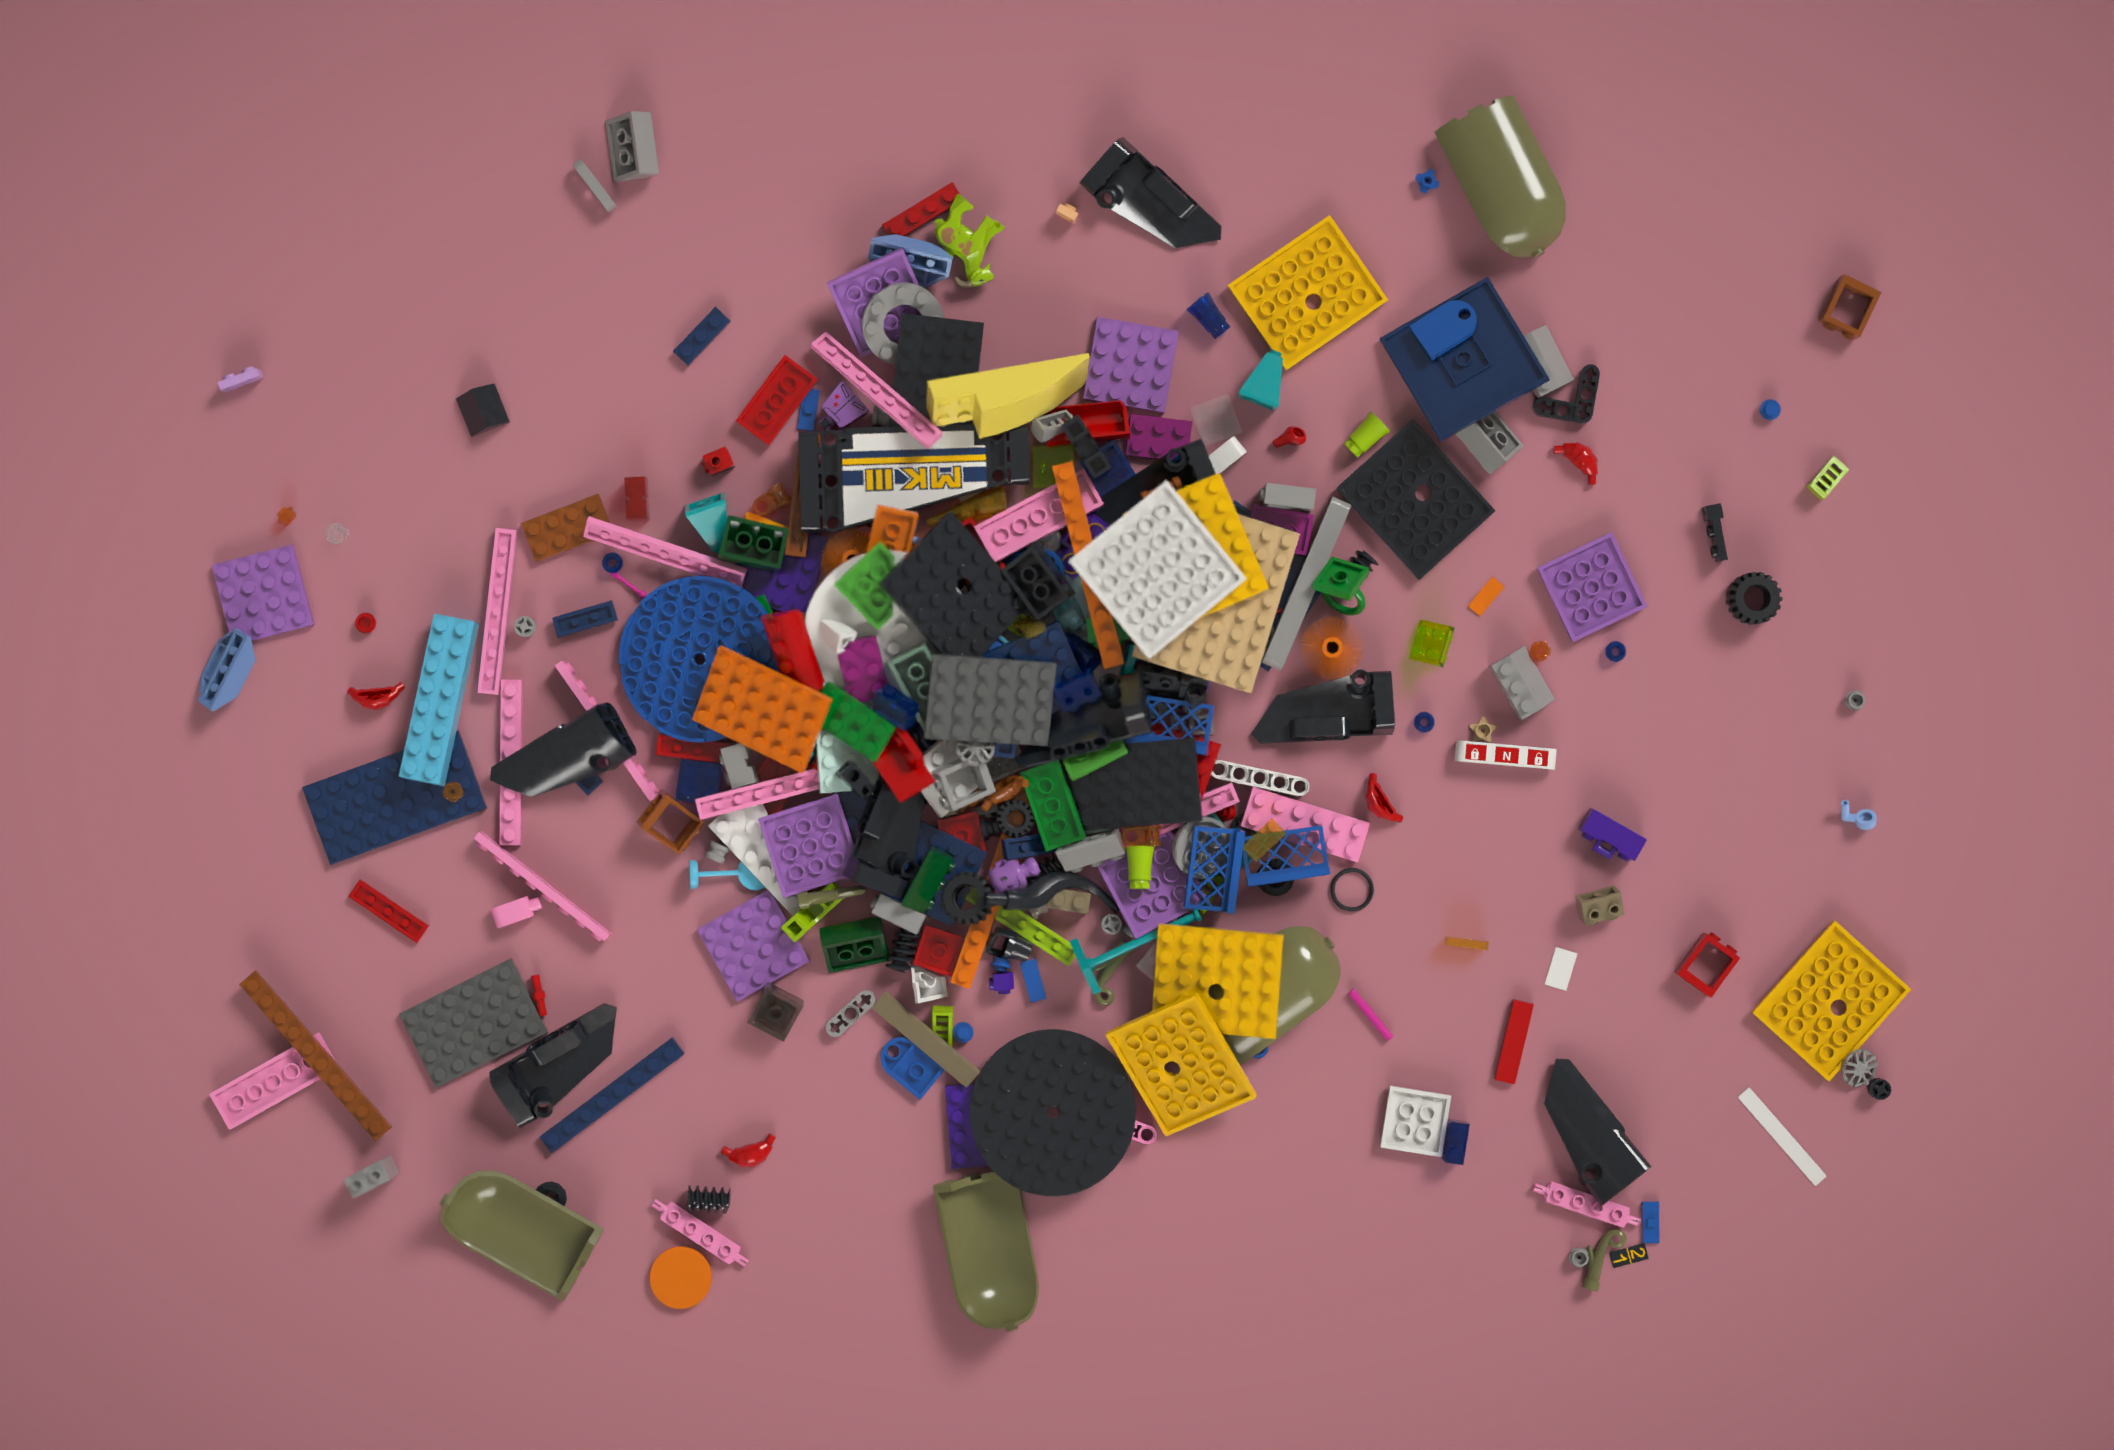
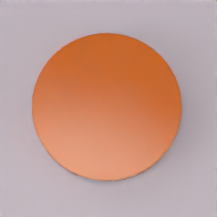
M675 1246L663 1251L654 1261L650 1271V1285L654 1295L660 1302L675 1309H686L700 1303L708 1294L712 1283V1269L707 1258L698 1250L685 1246Z

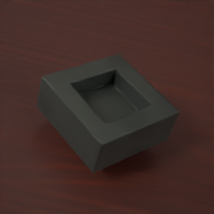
M998 804L991 805L987 812L982 810L981 806L977 807L978 815H983V819L995 817V812L999 811Z

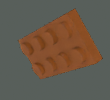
M599 494L521 523L536 562L593 541L583 537L586 521L589 516L610 523Z

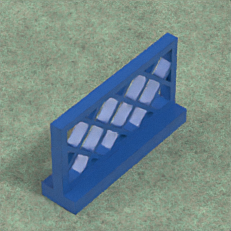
M1147 695L1149 710L1152 709L1158 719L1152 722V726L1161 721L1166 731L1161 735H1155L1152 731L1151 734L1124 739L1125 743L1182 739L1187 736L1193 738L1191 733L1201 727L1205 732L1204 742L1196 741V753L1208 755L1214 705L1201 704L1199 706H1192L1187 701ZM1160 702H1165L1170 710L1160 716L1154 706ZM1169 703L1177 704V705H1175V706L1172 708ZM1180 705H1185L1190 713L1180 719L1174 710ZM1189 706L1197 708L1192 711V709ZM1201 708L1209 709L1208 718L1201 723L1194 713ZM1172 712L1178 722L1168 728L1163 718ZM1193 715L1199 725L1189 731L1183 721ZM1181 724L1187 734L1181 738H1176L1171 730ZM1169 732V734H1170L1172 737H1168V736H1164V735Z
M1193 826L1184 908L1235 914L1245 837L1243 830L1240 828L1228 829ZM1199 831H1205L1211 837L1202 845L1198 841ZM1222 833H1228V842L1221 846L1216 838ZM1214 841L1220 849L1210 856L1205 847ZM1203 850L1208 858L1198 865L1195 861V856ZM1223 852L1226 856V862L1219 867L1213 859ZM1211 861L1217 869L1207 876L1202 868ZM1200 870L1205 879L1196 886L1192 881L1193 875ZM1220 872L1224 877L1223 883L1216 887L1210 879ZM1209 882L1214 890L1205 897L1199 888ZM1198 891L1203 899L1197 904H1190V896ZM1218 893L1221 897L1220 906H1212L1208 899Z
M1322 825L1244 837L1242 855L1247 887L1331 874ZM1318 830L1320 839L1316 845H1313L1305 837L1310 831ZM1306 832L1304 836H1301L1300 834H1298V833ZM1290 834H1295L1301 838L1295 848L1285 842ZM1286 835V836L1283 838V840L1278 837V836ZM1270 837H1275L1281 842L1274 852L1264 845ZM1265 838V840L1262 843L1257 840ZM1254 840L1260 845L1254 855L1246 850L1245 841ZM1303 841L1313 847L1307 857L1297 851V848ZM1282 844L1292 850L1286 860L1276 854ZM1262 847L1272 853L1266 863L1256 857V854ZM1315 849L1322 854L1323 863L1315 864L1308 859ZM1294 852L1305 859L1299 867H1294L1288 863ZM1247 854L1251 856V859L1249 861L1247 858ZM1273 856L1284 862L1279 870H1273L1267 865ZM1255 859L1263 867L1259 873L1250 874L1249 864ZM1306 861L1311 864L1303 866ZM1286 864L1291 867L1283 869ZM1265 867L1270 870V871L1262 872V871L1265 869Z

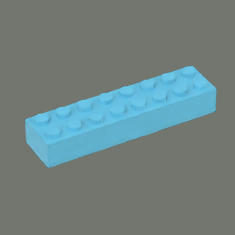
M439 614L433 615L399 773L401 778L445 786L479 624L475 621Z

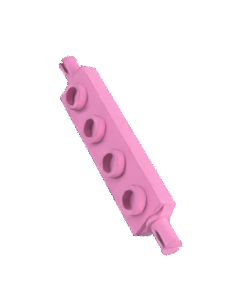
M1549 1182L1546 1187L1537 1183L1533 1186L1536 1187L1533 1188V1192L1544 1195V1202L1624 1228L1627 1223L1637 1227L1640 1225L1641 1218L1630 1215L1629 1207L1611 1201L1601 1206L1593 1195L1555 1182Z
M655 1199L654 1202L656 1204L653 1203L651 1206L661 1212L660 1220L727 1264L736 1261L743 1267L746 1266L741 1260L748 1263L749 1259L739 1254L740 1246L672 1201L664 1205Z

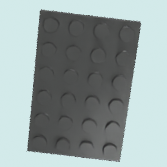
M932 654L923 737L929 739L1048 746L1057 664L1055 662Z
M512 958L399 1013L436 1088L548 1033L544 1021L539 1016L538 1009Z

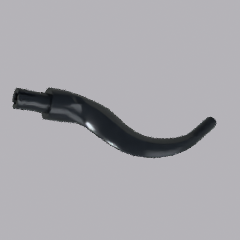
M1067 871L1049 873L1025 889H1005L1003 893H984V898L988 899L984 900L985 906H1002L1004 910H1030L1042 907L1062 889L1078 888L1097 895L1115 914L1119 911L1114 900L1096 883L1084 876Z

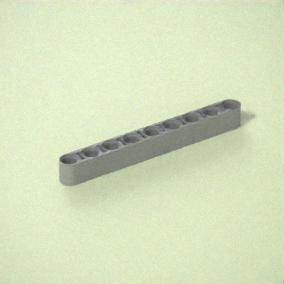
M1333 496L1331 497L1265 651L1262 663L1280 671L1282 670L1316 591L1313 590L1312 584L1330 558L1351 504Z

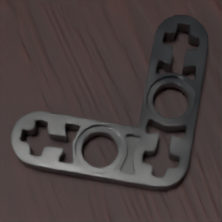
M1588 364L1581 369L1575 403L1542 397L1537 399L1532 405L1534 414L1539 417L1577 424L1589 422L1594 411L1600 377L1599 368L1596 365ZM1589 369H1592V373H1595V376L1590 378V383H1594V386L1582 385V382L1586 383L1588 380V375L1585 372ZM1584 388L1589 389L1592 393L1589 400L1581 397V391ZM1544 402V406L1551 407L1552 403H1555L1552 409L1553 415H1550L1551 410L1547 409L1541 413L1537 405ZM1579 402L1583 404L1590 403V407L1585 406V413L1588 414V417H1585L1583 420H1581L1580 415H1577L1583 408V405H1579ZM1559 405L1567 407L1568 413L1566 416L1558 415L1557 408Z

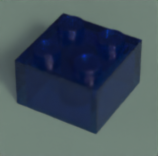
M1115 440L1100 448L1112 468L1094 479L1082 460L1079 461V465L1082 469H1085L1100 497L1135 475L1134 470Z
M681 758L675 800L696 803L695 799L720 793L724 766L718 763Z

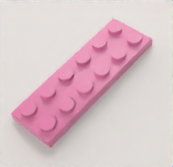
M1085 469L1076 472L1085 513L1088 515L1103 507L1104 503ZM1054 484L974 526L987 553L996 563L1067 526L1057 485Z
M1253 786L1251 787L1240 823L1242 827L1265 834L1322 825L1326 852L1355 862L1359 860L1370 825L1368 822ZM1310 831L1305 839L1316 845L1320 839L1319 831ZM1306 832L1298 833V834H1300L1301 836H1304ZM1290 834L1286 840L1298 844L1301 838L1295 834ZM1286 835L1278 836V837L1281 838V839H1283ZM1303 841V842L1300 844V845H1303V846H1306V847L1313 848L1312 846H1310L1309 844H1307L1305 841Z
M320 1032L313 1035L334 1059ZM292 1047L209 1095L228 1129L231 1130L321 1078L296 1049Z

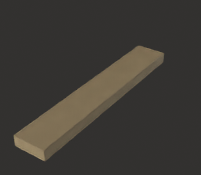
M886 991L873 1005L872 1009L966 1088L979 1074V1069Z

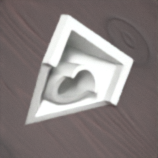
M911 962L915 1003L948 997L945 976H940L931 970L913 965V962Z

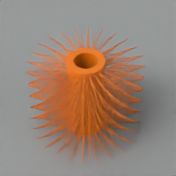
M843 531L842 535L846 546L839 533L838 535L843 545L836 535L835 538L838 543L833 538L832 540L835 544L829 540L832 546L827 544L829 548L824 547L826 551H823L827 555L822 554L823 558L828 559H821L822 561H828L821 562L822 565H828L822 567V569L828 568L823 570V573H826L825 576L846 562L848 558L865 554L866 547L868 546L866 542L870 535L862 545L866 537L865 533L860 543L862 531L857 548L855 544V549L853 540V550L852 541L850 549L849 539L847 545Z
M1332 616L1331 630L1329 617L1327 618V625L1325 618H1323L1324 625L1321 619L1319 620L1320 625L1317 621V626L1313 623L1312 625L1316 630L1309 626L1311 630L1307 629L1310 634L1304 633L1309 637H1302L1310 641L1303 639L1301 641L1310 644L1301 643L1300 645L1311 647H1301L1300 649L1315 650L1301 651L1300 653L1313 652L1306 655L1320 654L1322 657L1316 662L1317 664L1320 661L1317 667L1321 664V668L1323 665L1319 677H1321L1325 667L1323 678L1327 670L1326 679L1329 678V671L1332 679L1333 669L1335 680L1337 679L1336 671L1338 678H1340L1339 671L1341 676L1345 677L1343 671L1345 675H1348L1346 670L1348 673H1351L1349 668L1352 671L1354 670L1349 664L1355 668L1357 666L1352 662L1359 664L1353 659L1361 660L1355 656L1362 657V655L1351 652L1362 653L1363 651L1349 649L1363 648L1351 647L1362 644L1348 645L1355 642L1347 643L1349 641L1341 642L1339 640L1345 633V631L1342 633L1344 627L1340 632L1344 620H1342L1338 629L1340 618L1336 627L1337 617L1334 619L1333 626ZM1328 643L1336 645L1337 651L1335 654L1327 651L1326 646Z

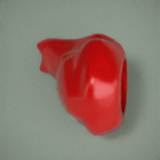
M1290 426L1277 439L1273 440L1272 444L1276 448L1287 444L1299 446L1306 442V433L1302 428Z

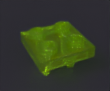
M1073 445L1053 447L1032 446L1033 488H1048L1056 484L1052 466L1071 461L1074 466Z
M1420 619L1408 659L1443 667L1448 658L1446 656L1450 642L1453 641L1452 636L1455 628Z

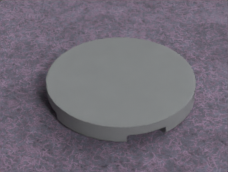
M1203 816V821L1186 822L1180 827L1174 838L1172 850L1175 863L1183 873L1188 874L1193 826L1226 828L1223 823L1214 818ZM1205 831L1198 832V841L1201 845L1211 838ZM1222 833L1216 838L1221 846L1228 842L1229 834ZM1214 841L1205 847L1210 856L1220 849ZM1201 850L1196 854L1195 861L1200 865L1208 857ZM1221 852L1213 860L1220 867L1226 862V856ZM1211 861L1202 868L1207 876L1217 869ZM1200 870L1193 875V878L1205 879Z

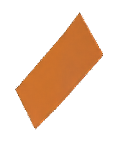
M1492 576L1468 607L1481 616L1505 586Z

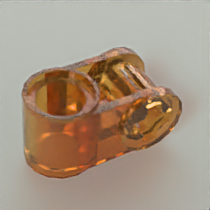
M782 482L770 488L765 494L754 501L753 510L756 515L767 517L792 501V497H789L783 489ZM760 502H765L768 505V509L764 513H760L756 509Z
M1161 824L1126 827L1122 832L1123 842L1128 846H1162V842L1159 839ZM1128 831H1135L1137 833L1136 840L1128 841L1125 837ZM1151 831H1153V840H1151Z

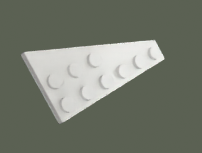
M764 804L718 815L708 827L794 916L800 910L798 894L783 898L758 818L768 815Z

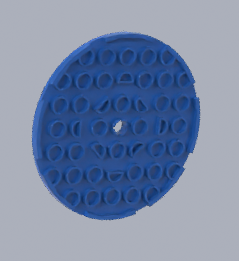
M692 576L675 579L649 593L628 618L619 646L621 681L631 704L640 716L657 728L658 731L679 740L710 742L728 738L693 721L692 718L717 650L721 645L780 673L761 620L763 615L768 614L763 605L742 587L730 581L710 576ZM699 653H702L706 660L702 665L697 664L695 661V657Z

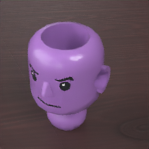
M1032 857L1027 858L1022 864H1019L1014 859L1000 860L988 871V878L994 892L1003 893L1005 889H1025L1027 886L1026 878L1038 876L1040 869Z

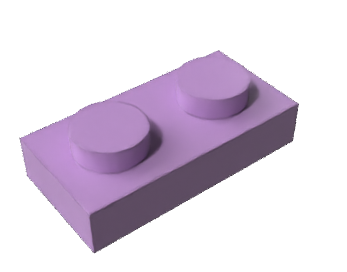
M252 366L243 369L242 373L236 376L234 374L222 377V381L217 383L221 391L227 392L264 377L260 369H254Z

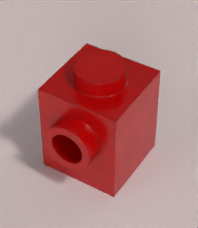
M726 446L703 455L704 461L701 462L705 473L710 472L712 477L735 467Z

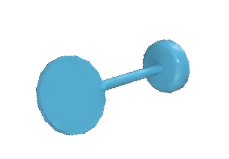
M689 860L690 889L698 887L699 877L738 875L743 886L750 890L766 888L742 862L738 865V870L698 872L697 861Z

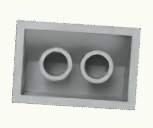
M630 111L606 120L614 182L643 179L659 174L651 112Z
M1546 325L1524 335L1550 378V381L1533 390L1537 399L1574 380Z
M1496 411L1456 433V436L1462 440L1469 452L1476 457L1489 474L1502 466L1524 446Z
M1525 646L1488 666L1519 720L1525 719L1555 700Z
M1113 828L1058 847L1056 854L1065 872L1071 870L1072 873L1083 870V866L1091 864V867L1103 864V860L1109 858L1111 861L1123 858L1126 847L1120 828Z

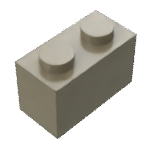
M1062 889L1047 903V908L1088 914L1091 892Z

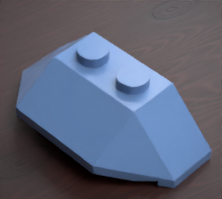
M897 234L872 238L868 255L870 261L903 248L920 286L928 287L949 278L953 257L937 244Z
M234 628L218 640L200 676V696L198 697V702L209 710L215 711L238 697L256 661L250 636Z

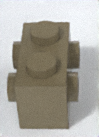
M1614 885L1575 896L1578 916L1585 926L1596 925L1604 920H1615L1619 916L1625 915L1621 892Z

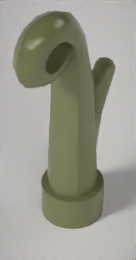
M853 886L810 893L806 891L798 893V902L800 909L811 908L812 905L861 895L865 893L866 889L863 886Z
M1120 940L1116 947H1119L1127 942ZM1134 949L1101 963L1095 967L1096 969H1093L1094 972L1102 970L1097 979L1101 992L1094 994L1098 1004L1108 1006L1114 1001L1113 991L1104 986ZM1101 993H1107L1109 998L1104 1000L1101 997Z
M1612 1229L1606 1232L1599 1241L1594 1253L1590 1245L1587 1246L1589 1262L1582 1287L1598 1292L1601 1270L1608 1244L1614 1248H1622L1627 1240L1623 1231ZM1614 1235H1618L1621 1238L1619 1243L1613 1242L1612 1237Z

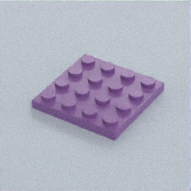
M903 248L897 249L826 282L860 357L872 353L863 337L861 326L862 315L870 298L890 284L909 282L919 285ZM899 305L893 307L887 313L883 328L886 336L891 341L896 342L899 339L901 313L921 315L915 307Z
M1097 317L1083 399L1097 402L1122 400L1126 407L1165 413L1179 331Z
M1612 532L1537 567L1571 642L1577 641L1648 607Z
M294 545L212 565L229 632L237 628L250 636L251 641L314 625Z
M838 793L758 818L783 898L847 878L842 874L854 843Z
M1171 830L1137 845L1155 847L1149 889H1130L1127 852L1123 854L1121 859L1115 861L1110 859L1097 866L1135 939L1158 929L1159 923L1168 924L1195 910L1183 907L1187 874L1183 873L1175 863L1172 850L1175 836ZM1193 878L1192 881L1197 886L1199 881L1197 878ZM1202 887L1199 888V890H1200V891L1203 893V895L1206 897V894H1205L1204 890L1202 889ZM1198 891L1190 896V904H1197L1203 899Z
M769 890L697 929L737 1002L810 961L799 940L794 943L781 928L788 920Z

